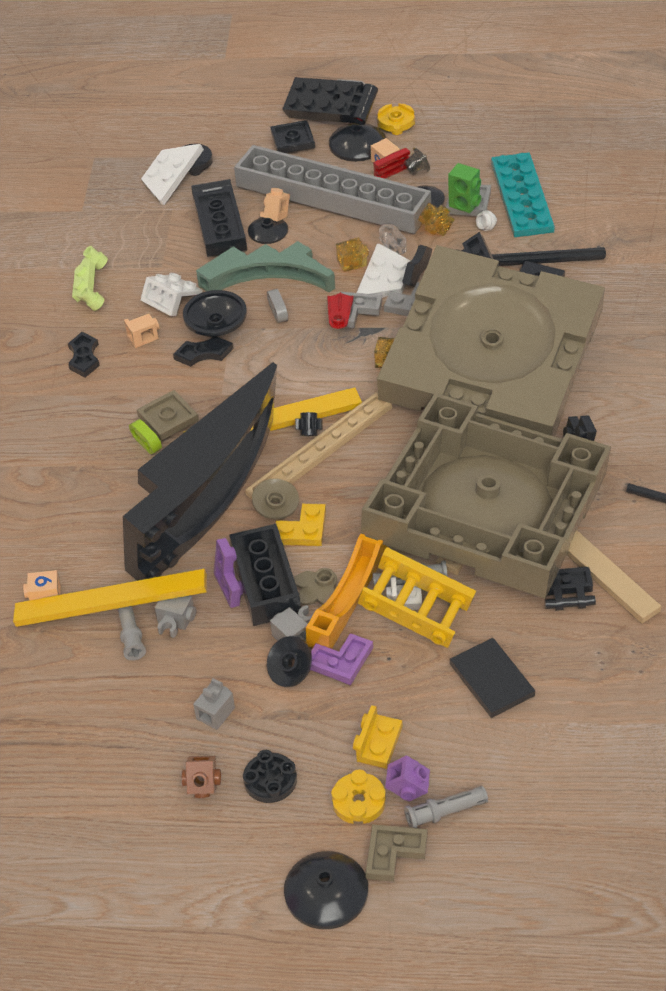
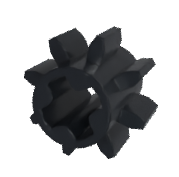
M302 412L300 413V419H295V429L300 430V436H317V430H322V418H317V413Z

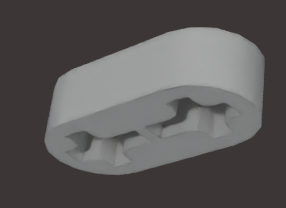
M279 290L267 291L268 303L276 322L288 321L287 309Z

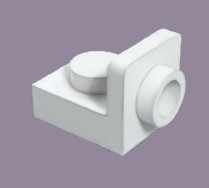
M391 577V586L386 587L387 598L393 601L396 600L404 586L396 585V577ZM414 586L404 606L411 610H419L422 605L421 589Z

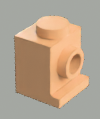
M271 188V193L266 194L264 199L265 208L264 211L260 212V216L271 218L273 221H280L286 218L290 194L284 193L279 188Z
M150 314L131 321L128 319L124 320L127 337L135 348L159 339L157 330L160 327L155 317L152 318Z

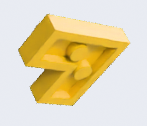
M302 503L300 521H276L283 545L322 546L326 504Z

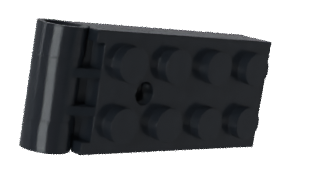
M295 77L282 110L289 118L365 125L378 93V88L372 84H363L362 82Z
M226 179L192 185L193 200L207 257L219 256L233 246L240 251L247 250L246 236L231 180Z

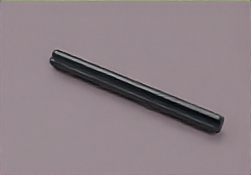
M604 247L491 255L494 260L499 261V266L523 265L525 261L540 264L602 260L606 257V250Z

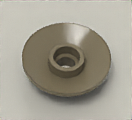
M269 479L261 482L254 489L252 503L260 515L269 519H283L296 511L299 504V494L291 483L281 479Z

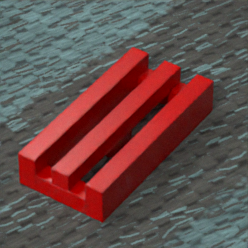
M403 148L373 162L374 176L386 179L410 168V157L408 156L410 151L407 148Z

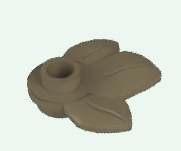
M321 568L316 573L305 571L294 577L296 586L301 588L299 596L300 604L311 605L316 601L324 604L333 594L334 587L337 585V576L329 568Z

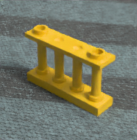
M386 547L378 566L383 572L373 590L366 587L363 588L358 604L432 640L437 645L448 648L455 634V631L449 628L460 608L465 611L468 610L476 590ZM392 575L406 581L395 601L381 595ZM414 586L428 592L418 612L404 606ZM437 597L451 603L440 624L427 618Z

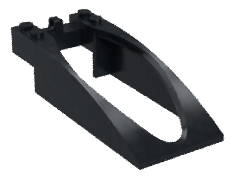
M274 362L138 469V484L150 494L123 515L125 571L137 581L160 577L166 569L174 567L179 559L214 526L243 488L261 455L273 423L277 364Z

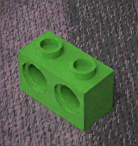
M457 163L448 174L449 207L471 213L475 207L479 206L481 202L480 169Z

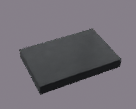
M494 638L450 658L452 668L491 718L535 696V689Z

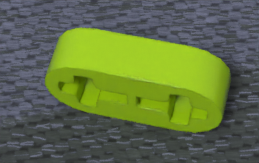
M141 419L129 424L132 436L149 454H154L162 449L158 436Z

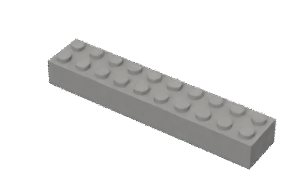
M252 145L234 167L236 186L263 194L271 193V188H279L284 193L290 194V201L415 234L431 211V191L256 145Z

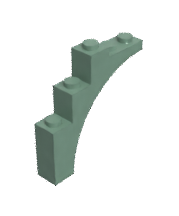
M298 241L280 253L267 244H264L249 255L233 246L196 270L198 286L205 291L223 290L235 284L255 279L286 278L304 281L318 286L327 292H331L335 289V275L331 269L312 259V250Z

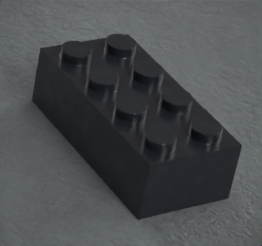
M277 524L229 534L231 547H234L236 552V561L234 562L243 586L253 626L269 623L276 614L285 611L289 607L298 614L301 608L300 596Z

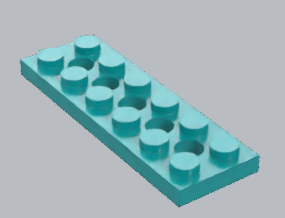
M530 152L491 157V165L514 238L554 233L555 226Z

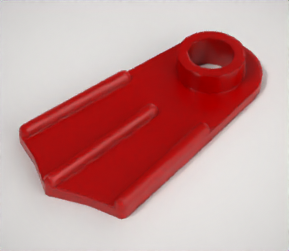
M340 292L336 295L327 296L329 325L332 328L342 329L348 325L354 300L353 295L349 296Z

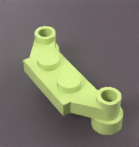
M89 246L83 253L85 256L83 261L74 271L72 297L77 302L80 300L86 302L88 307L96 311L103 305L104 297L98 292H93L95 269L103 268L108 258L102 252H98L92 246Z

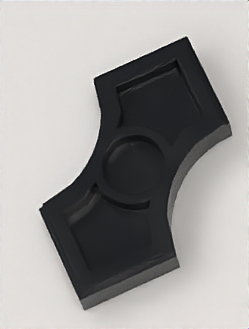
M423 245L418 246L414 258L407 262L402 280L403 284L415 287L419 276L427 268L432 248Z
M81 332L68 343V348L74 353L73 358L68 364L71 371L86 378L100 366L98 358L93 355L94 350L99 345L98 339Z
M212 337L203 342L185 341L173 354V358L192 367L203 360L213 359L222 361L234 347L232 342L220 337Z

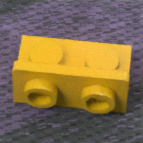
M371 705L368 714L364 713L362 717L361 734L356 735L353 742V750L356 751L357 762L387 769L403 727L402 720L378 715L377 706Z

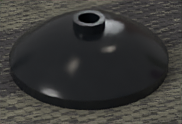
M350 123L332 133L329 138V148L336 157L342 160L353 162L366 161L371 159V145L385 139L386 136L383 131L374 125Z
M211 290L200 293L191 298L183 309L185 325L194 333L207 337L223 336L233 332L243 324L247 316L244 300L237 294L225 290Z
M334 851L312 853L299 860L289 871L284 884L285 902L291 914L306 926L316 929H334L344 926L361 913L367 902L368 881L366 874L354 859L345 854ZM323 878H329L327 882L321 881Z

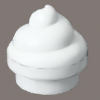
M489 210L482 211L476 217L478 228L484 231L492 230L497 222L496 216Z

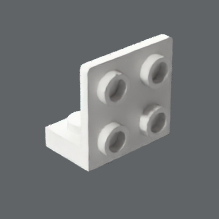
M169 273V275L156 274V276L146 277L141 301L169 316H176L182 296L198 295L203 290L196 287V283L181 279V276L176 273Z

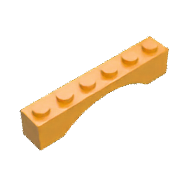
M364 534L359 535L349 564L338 586L330 598L321 607L316 609L306 626V643L309 647L313 648L317 643L333 649L358 604L363 588L368 587L373 578V573L377 571L386 547L390 548L383 545L382 540L377 541L366 537Z

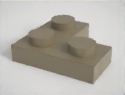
M372 824L366 879L394 882L397 857L425 859L428 829Z

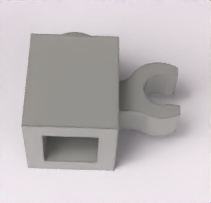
M190 595L158 601L155 607L159 634L162 635L165 629L170 628V636L172 638L177 635V628L186 630L189 622H192L196 615V607H194L193 599Z
M307 605L301 607L298 614L290 607L276 614L270 620L272 636L277 641L287 636H295L306 642V626L313 614L306 616L309 614V607Z
M212 678L208 687L203 689V693L193 704L196 719L216 730L235 709L233 693L223 686L222 682Z

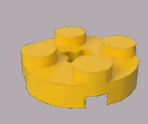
M401 103L392 107V104L385 105L378 111L377 125L393 135H400L403 131L415 125L414 110L412 107Z
M358 769L351 774L345 775L337 781L331 791L333 809L336 815L347 823L354 824V821H363V824L370 823L376 820L384 811L386 800L384 786L378 778L367 774L364 770ZM357 794H361L364 796V801H353L354 796Z

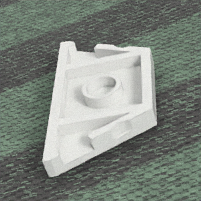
M201 144L161 150L141 178L145 186L156 196L161 205H165L204 149Z
M377 244L357 293L382 295V298L389 296L390 292L402 294L406 285L403 284L402 280L407 262H410V260L381 244Z

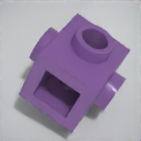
M406 755L388 764L385 788L410 802L428 793L430 769Z

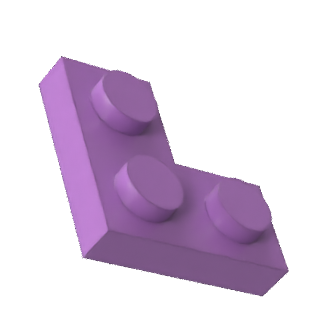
M226 538L216 540L214 575L230 608L240 606L243 586L235 578L233 568L234 561H236L235 549L230 547Z
M350 633L340 651L316 643L311 651L312 665L310 670L351 685L372 651L373 641Z

